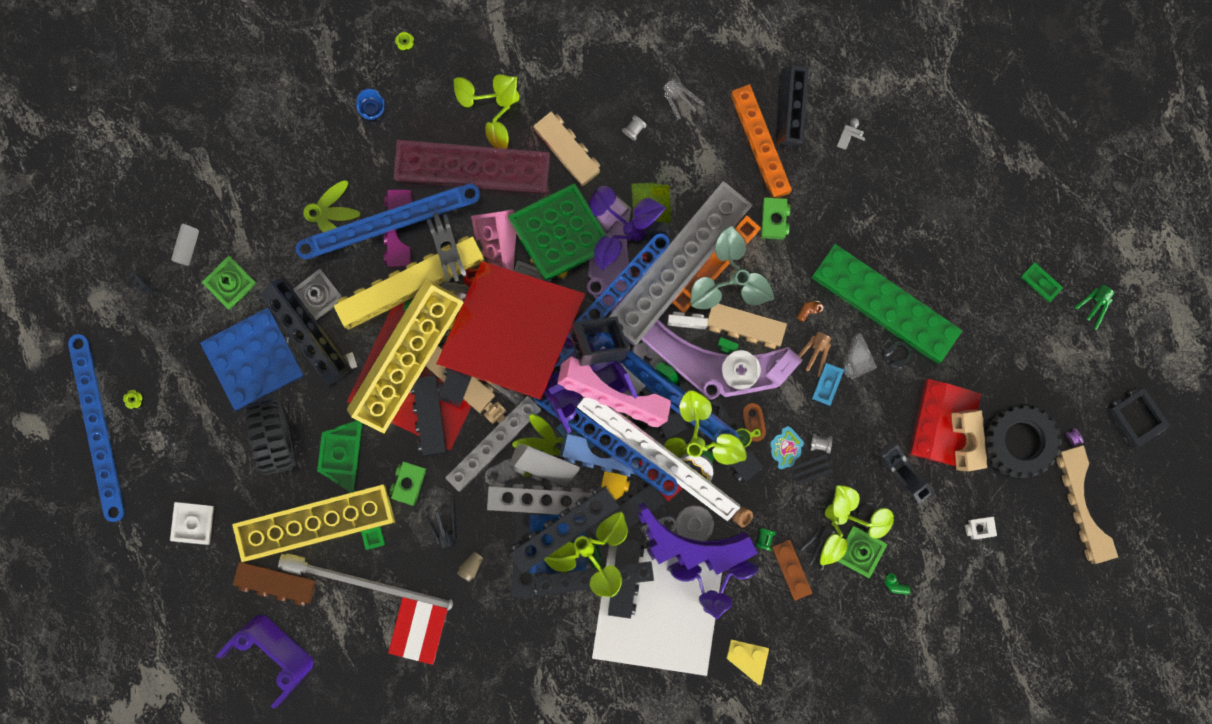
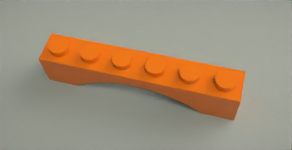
M748 216L735 228L743 237L746 245L761 229ZM714 252L671 305L678 312L685 313L691 307V289L695 281L702 277H708L714 281L730 264L729 260H719Z

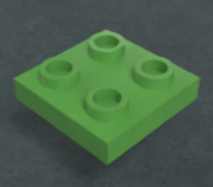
M230 256L202 281L228 310L257 284Z
M852 526L845 539L847 540V550L838 562L870 578L887 544L877 538H872L868 533Z

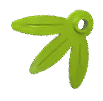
M343 180L332 186L324 193L317 204H308L303 211L305 219L309 222H317L321 231L326 232L337 228L328 219L344 221L359 217L360 212L354 209L344 207L328 208L344 193L348 186V181ZM310 210H314L316 212V216H311L309 213Z
M533 413L530 414L529 420L545 439L527 437L514 441L512 445L516 448L519 443L539 451L543 450L542 452L551 456H559L561 448H557L555 445L557 443L562 444L563 437H556L551 426L542 417ZM525 472V474H522L523 477H528L532 475L529 472Z

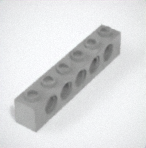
M527 396L446 479L461 492L530 423L529 415L532 413L538 415L542 410Z
M493 483V487L489 486L487 510L559 515L560 512L568 508L561 505V498L563 496L571 497L572 504L569 506L571 510L576 506V501L584 496L590 497L593 495L591 491L594 489H590V493H582L583 489L571 488V492L563 491V487H552L551 490H544V486L532 485V489H524V485L513 484V488H505L503 483ZM511 492L513 494V501L511 503L503 501L504 493ZM526 493H530L533 496L532 503L528 505L522 502V496ZM546 494L552 497V503L549 506H545L541 502V498ZM593 501L590 507L593 510H599L601 503ZM582 512L574 514V516H585Z

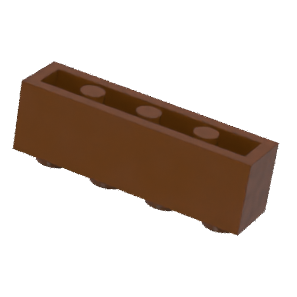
M239 562L233 585L238 586L237 590L249 592V589L256 590L257 595L267 597L268 594L276 595L275 599L286 601L288 598L294 600V604L305 606L306 603H311L317 580Z

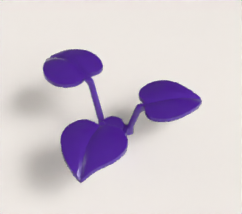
M601 186L595 190L589 201L592 214L594 216H601L608 210L625 224L623 231L626 235H613L611 238L604 236L598 241L595 246L594 257L601 270L605 271L619 256L622 249L619 239H626L628 241L633 239L638 242L644 238V228L648 227L666 209L663 205L651 198L642 199L634 208L633 213L635 217L632 219L633 222H627L610 208L616 200L615 192L607 186Z
M746 560L727 570L729 572L719 593L714 590H709L705 593L702 579L699 575L702 572V568L699 565L688 570L685 565L681 566L679 562L670 565L667 571L679 581L690 582L695 580V578L698 579L702 593L699 596V603L703 607L704 612L718 619L732 605L731 598L723 594L729 577L733 575L736 579L750 578L758 572V567Z

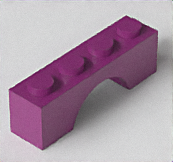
M388 190V195L384 197V205L388 207V210L412 203L413 201L411 190ZM397 229L384 233V244H387V252H384V263H387L388 268H406L407 265L412 263V249L399 240Z

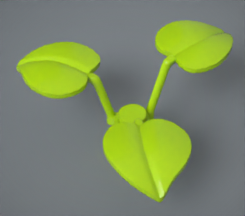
M503 74L496 75L493 79L495 93L479 96L474 95V86L469 80L463 77H456L454 79V91L457 100L462 106H472L473 99L496 97L498 105L504 107L493 118V122L486 123L485 132L490 144L495 149L506 153L509 141L508 132L505 126L497 122V120L506 110L510 109V105L519 101V93L516 90L517 77Z
M689 390L686 392L680 403V413L685 421L691 422L695 420L693 438L686 445L685 440L682 438L673 437L665 442L664 447L680 459L681 456L687 453L691 457H699L703 450L707 451L715 446L713 456L718 462L729 465L745 461L747 458L745 447L736 436L727 433L720 434L717 438V443L712 442L708 445H705V441L697 436L699 420H706L710 416L712 406L705 396L696 391Z
M836 485L833 504L827 507L825 516L833 521L831 525L836 529L838 535L832 534L826 540L821 553L820 564L827 565L837 562L844 556L847 550V540L842 538L843 534L838 525L845 524L847 519H851L870 527L868 534L872 538H881L892 527L894 520L892 512L887 508L876 510L871 517V523L850 516V511L856 509L859 504V494L848 486Z
M622 512L616 513L599 525L596 531V537L599 540L580 536L575 540L574 544L568 542L544 559L545 562L555 571L566 573L576 567L575 558L579 557V553L583 557H589L599 570L590 579L591 590L601 597L615 596L621 587V574L613 565H608L602 570L592 556L594 552L592 543L605 545L607 542L610 546L621 544L628 534L624 514Z

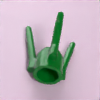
M1102 285L1099 289L1095 288L1091 294L1075 306V309L1080 308L1092 297L1096 296L1094 299L1097 304L1088 315L1087 320L1089 321L1098 308L1104 305L1094 326V329L1097 330L1108 306L1113 301L1111 298L1115 293L1109 287Z

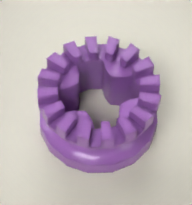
M1073 428L1072 432H1066L1067 439L1074 448L1077 447L1078 443H1083V438L1079 435L1080 433L1076 428Z

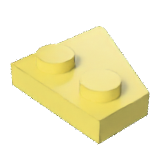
M731 639L727 659L758 685H761L769 648Z

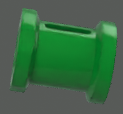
M759 528V538L754 546L771 551V541L776 532Z

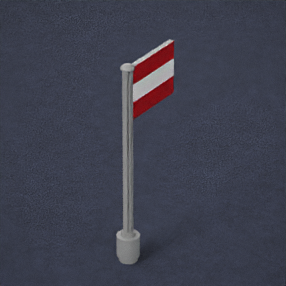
M289 553L281 555L278 569H281L284 573L301 576L302 573L305 574L307 572L403 597L388 653L434 664L447 610H450L453 606L451 599L446 600L309 565L308 562H305V558Z

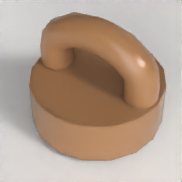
M742 506L732 516V521L741 527H746L751 523L753 513L748 508Z

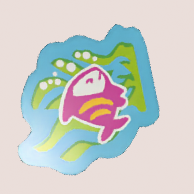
M789 426L783 428L782 434L777 435L771 441V453L773 458L779 462V469L793 466L795 460L800 457L801 447L804 445L803 440Z

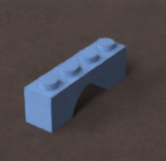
M564 434L559 454L560 457H564V461L575 464L576 460L583 462L582 466L590 468L598 465L601 466L602 471L611 473L612 469L619 470L620 475L627 477L634 474L611 456L607 458L595 456L590 451L586 438ZM619 447L616 451V455L619 457H623L627 453L622 447ZM640 459L632 460L631 464L634 468H638Z

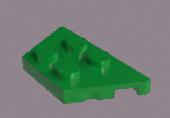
M358 420L322 433L317 469L319 473L328 477L350 493L355 492L363 424Z

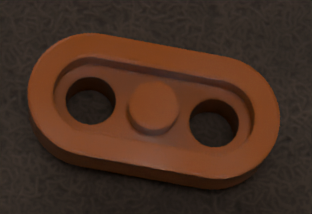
M751 403L743 409L745 429L750 433L753 429L760 430V436L752 437V441L758 442L765 437L766 428L761 407ZM750 410L755 411L756 415L754 417L749 416Z

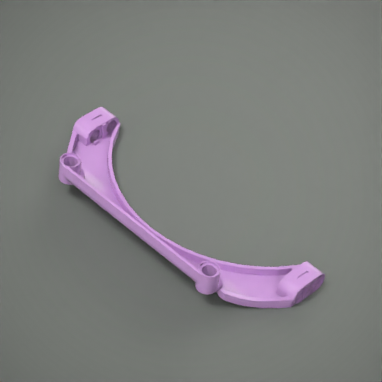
M616 196V200L610 208L629 222L631 208ZM608 210L603 215L596 217L609 238L613 235L626 236L623 231L625 224ZM619 239L622 245L621 252L605 271L599 268L595 257L590 259L588 277L591 280L587 284V290L589 295L595 299L628 266L626 239ZM623 281L616 283L615 287L618 291L626 290V284ZM593 283L601 285L599 292L591 291L590 287ZM634 286L627 292V294H626V295L616 304V306L610 311L611 313H613V311L618 307V305L623 301V299L629 294V292L634 288ZM608 295L604 296L602 302L604 305L609 306L613 304V298ZM659 320L655 322L641 339L707 399L711 400L718 397L719 394L724 397L777 388L802 362V359L789 347L766 354L754 355L760 363V376L750 388L740 390L728 386L722 376V365L729 355L715 353L692 345L675 335ZM739 365V368L736 369V372H739L740 375L747 371L742 365ZM709 385H713L717 389V393L713 396L706 392V388Z

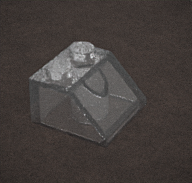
M861 333L852 338L843 363L845 366L843 367L844 373L851 380L877 368Z

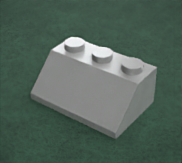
M519 443L509 464L515 467L514 471L521 474L529 472L532 474L531 478L541 482L543 478L549 480L548 484L554 487H560V485L566 487L580 468Z

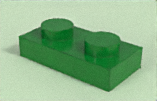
M1035 262L1021 276L1025 282L1048 302H1051L1063 289L1059 283Z
M659 362L655 367L656 370L679 387L681 383L678 379V374L675 373V368L668 363L664 365Z

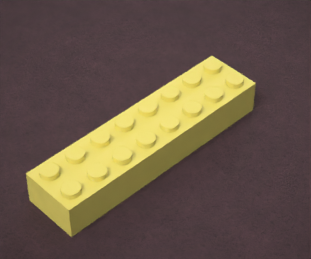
M466 236L458 240L456 247L464 270L480 265L481 261L485 262L473 237L469 238ZM447 245L443 247L441 250L449 251L452 246ZM431 253L423 258L424 261L418 264L413 262L406 266V270L402 272L397 270L389 274L388 279L384 281L379 279L371 284L372 287L366 290L365 288L356 290L354 292L355 295L348 298L345 296L338 299L337 304L333 306L343 326L349 330L414 298L425 279L437 285L446 282L439 255ZM454 262L457 275L462 274L458 263ZM449 264L446 265L449 278H454Z
M428 279L424 280L348 406L347 411L352 418L385 433L464 303L458 295Z
M380 485L232 525L241 561L246 562L395 523L386 485Z

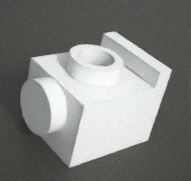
M994 517L968 520L969 524L965 525L966 534L971 536V539L997 536ZM977 525L982 526L981 532L976 530Z

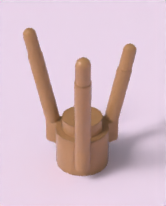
M817 332L816 336H812L798 354L801 358L813 344L812 347L815 351L806 368V371H809L819 351L823 352L818 377L822 374L828 350L831 347L829 344L831 338Z

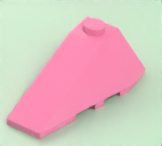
M514 210L471 216L476 241L479 240L481 243L483 257H486L490 264L514 271L516 232L508 219V216L513 214Z

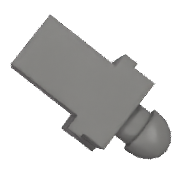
M857 118L851 119L849 126L845 125L837 147L846 150L851 136L865 141V137H862L863 131L856 129L859 126Z

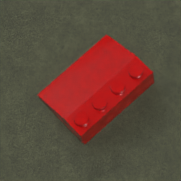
M931 379L925 380L908 455L956 466L955 451L962 450L965 447L966 436L964 433L953 432L951 413L978 410L981 393Z

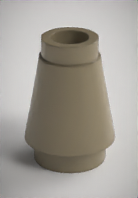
M473 552L458 567L459 571L457 574L470 582L471 579H474L483 557Z

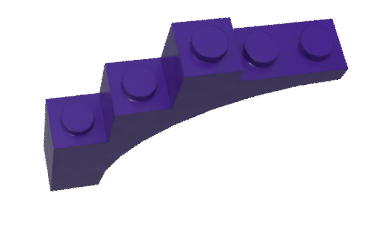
M645 503L637 506L640 511L637 515L641 523L646 522L648 529L645 531L651 541L647 542L650 548L647 552L652 560L656 559L658 564L676 556L680 565H685L688 570L705 562L709 571L713 570L718 575L758 554L746 532L716 541L690 539L678 535L663 526L652 515Z

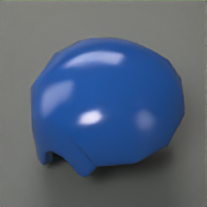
M367 88L358 94L356 109L363 118L374 120L383 113L384 99L377 90Z

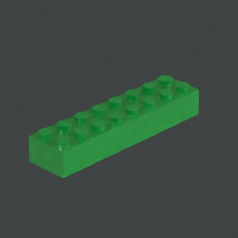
M834 244L811 277L937 364L942 362L962 332L960 328L836 244Z

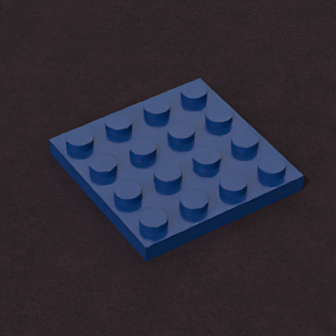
M269 307L200 343L235 411L304 376Z

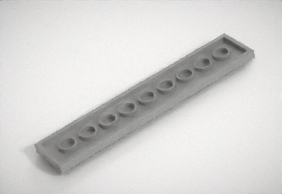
M724 181L609 316L618 317L619 323L623 325L625 339L634 347L715 252V243L719 235L726 228L735 227L752 207L749 201Z

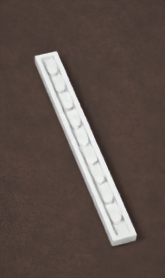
M583 397L577 404L580 410L674 477L680 486L726 521L740 509V505L614 408L602 405L598 401Z

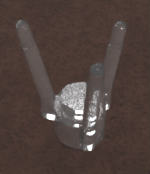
M675 79L670 80L663 87L666 91L664 96L669 101L677 119L681 117L671 97L675 99L679 96L694 112L697 109L682 92H685L700 105H705L703 101Z
M487 383L495 390L494 392L515 406L526 396V394L511 389L506 391L499 385Z

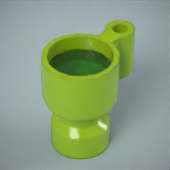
M743 428L736 430L739 440L744 447L749 446L752 437H758L761 434L759 429H755L751 433Z

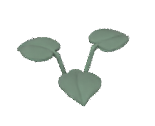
M734 227L726 228L719 235L715 243V253L718 259L721 261L729 260L730 264L735 268L730 273V280L715 285L711 278H699L691 289L690 304L692 307L709 309L716 306L722 298V293L717 288L729 284L744 285L741 289V297L749 305H760L774 300L772 288L762 275L757 273L749 274L748 271L740 269V266L733 262V260L742 258L746 251L745 241Z

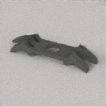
M435 212L434 217L438 231L435 232L431 219L427 220L438 251L446 282L450 281L446 267L448 264L455 281H459L454 262L458 263L463 277L467 275L454 241L447 214L443 215L446 225L444 229L438 213ZM448 241L452 244L449 251L441 250L443 242Z

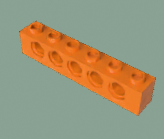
M750 84L733 90L731 98L771 198H780L790 194L792 189Z

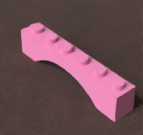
M572 356L561 364L557 384L564 386L565 389L580 393L583 397L596 400L602 405L614 408L617 412H623L636 420L644 421L652 427H659L668 421L671 400L657 394L640 396L634 399L633 396L620 393L601 381L589 365L580 366L578 359Z

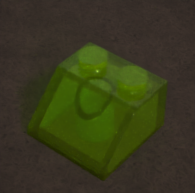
M656 183L632 184V212H634L635 206L642 199L651 198L666 208L651 224L655 222L671 223L669 185Z

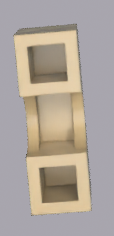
M966 410L951 413L953 432L964 433L966 436L965 447L962 450L955 451L957 470L973 471L987 468L982 410Z

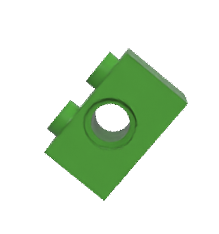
M763 199L761 238L784 240L785 235L789 234V223H786V216H790V204H787V199ZM774 214L779 215L781 222H772L771 216Z
M403 462L402 465L399 464L396 471V476H398L397 482L392 484L389 493L392 494L391 499L415 506L427 469ZM405 478L412 480V486L408 489H405L402 485V481Z

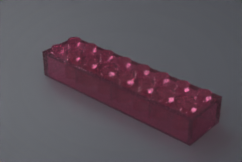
M397 140L394 179L396 182L456 187L471 183L481 189L547 194L550 152Z

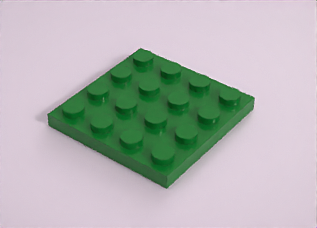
M575 183L508 216L510 224L545 281L594 258L596 244L602 237L607 236Z

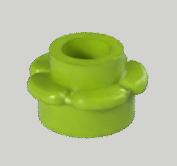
M401 32L395 39V43L401 50L410 49L413 46L414 38L410 33Z
M129 390L123 397V401L126 403L125 406L130 409L138 408L142 402V395L136 392V390Z

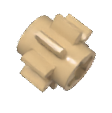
M490 402L485 406L484 409L487 412L484 416L493 425L496 422L500 424L506 418L504 414L507 411L498 402L494 405Z

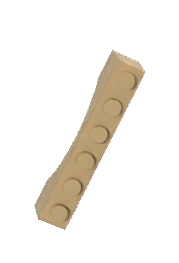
M1084 446L1061 451L1056 460L1059 468H1062L1064 473L1062 476L1063 483L1069 489L1068 499L1075 509L1073 513L1074 519L1081 528L1079 535L1087 548L1085 550L1087 560L1091 561L1092 564H1097L1118 558L1113 539L1095 524L1086 507L1084 480L1089 461Z

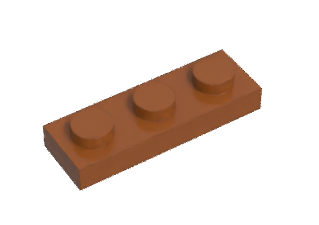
M787 540L773 546L772 549L794 601L812 594L791 541Z

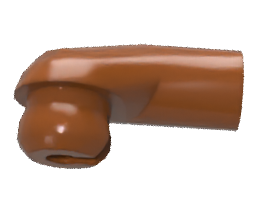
M820 301L806 302L796 318L805 322L809 314L822 312L824 306Z

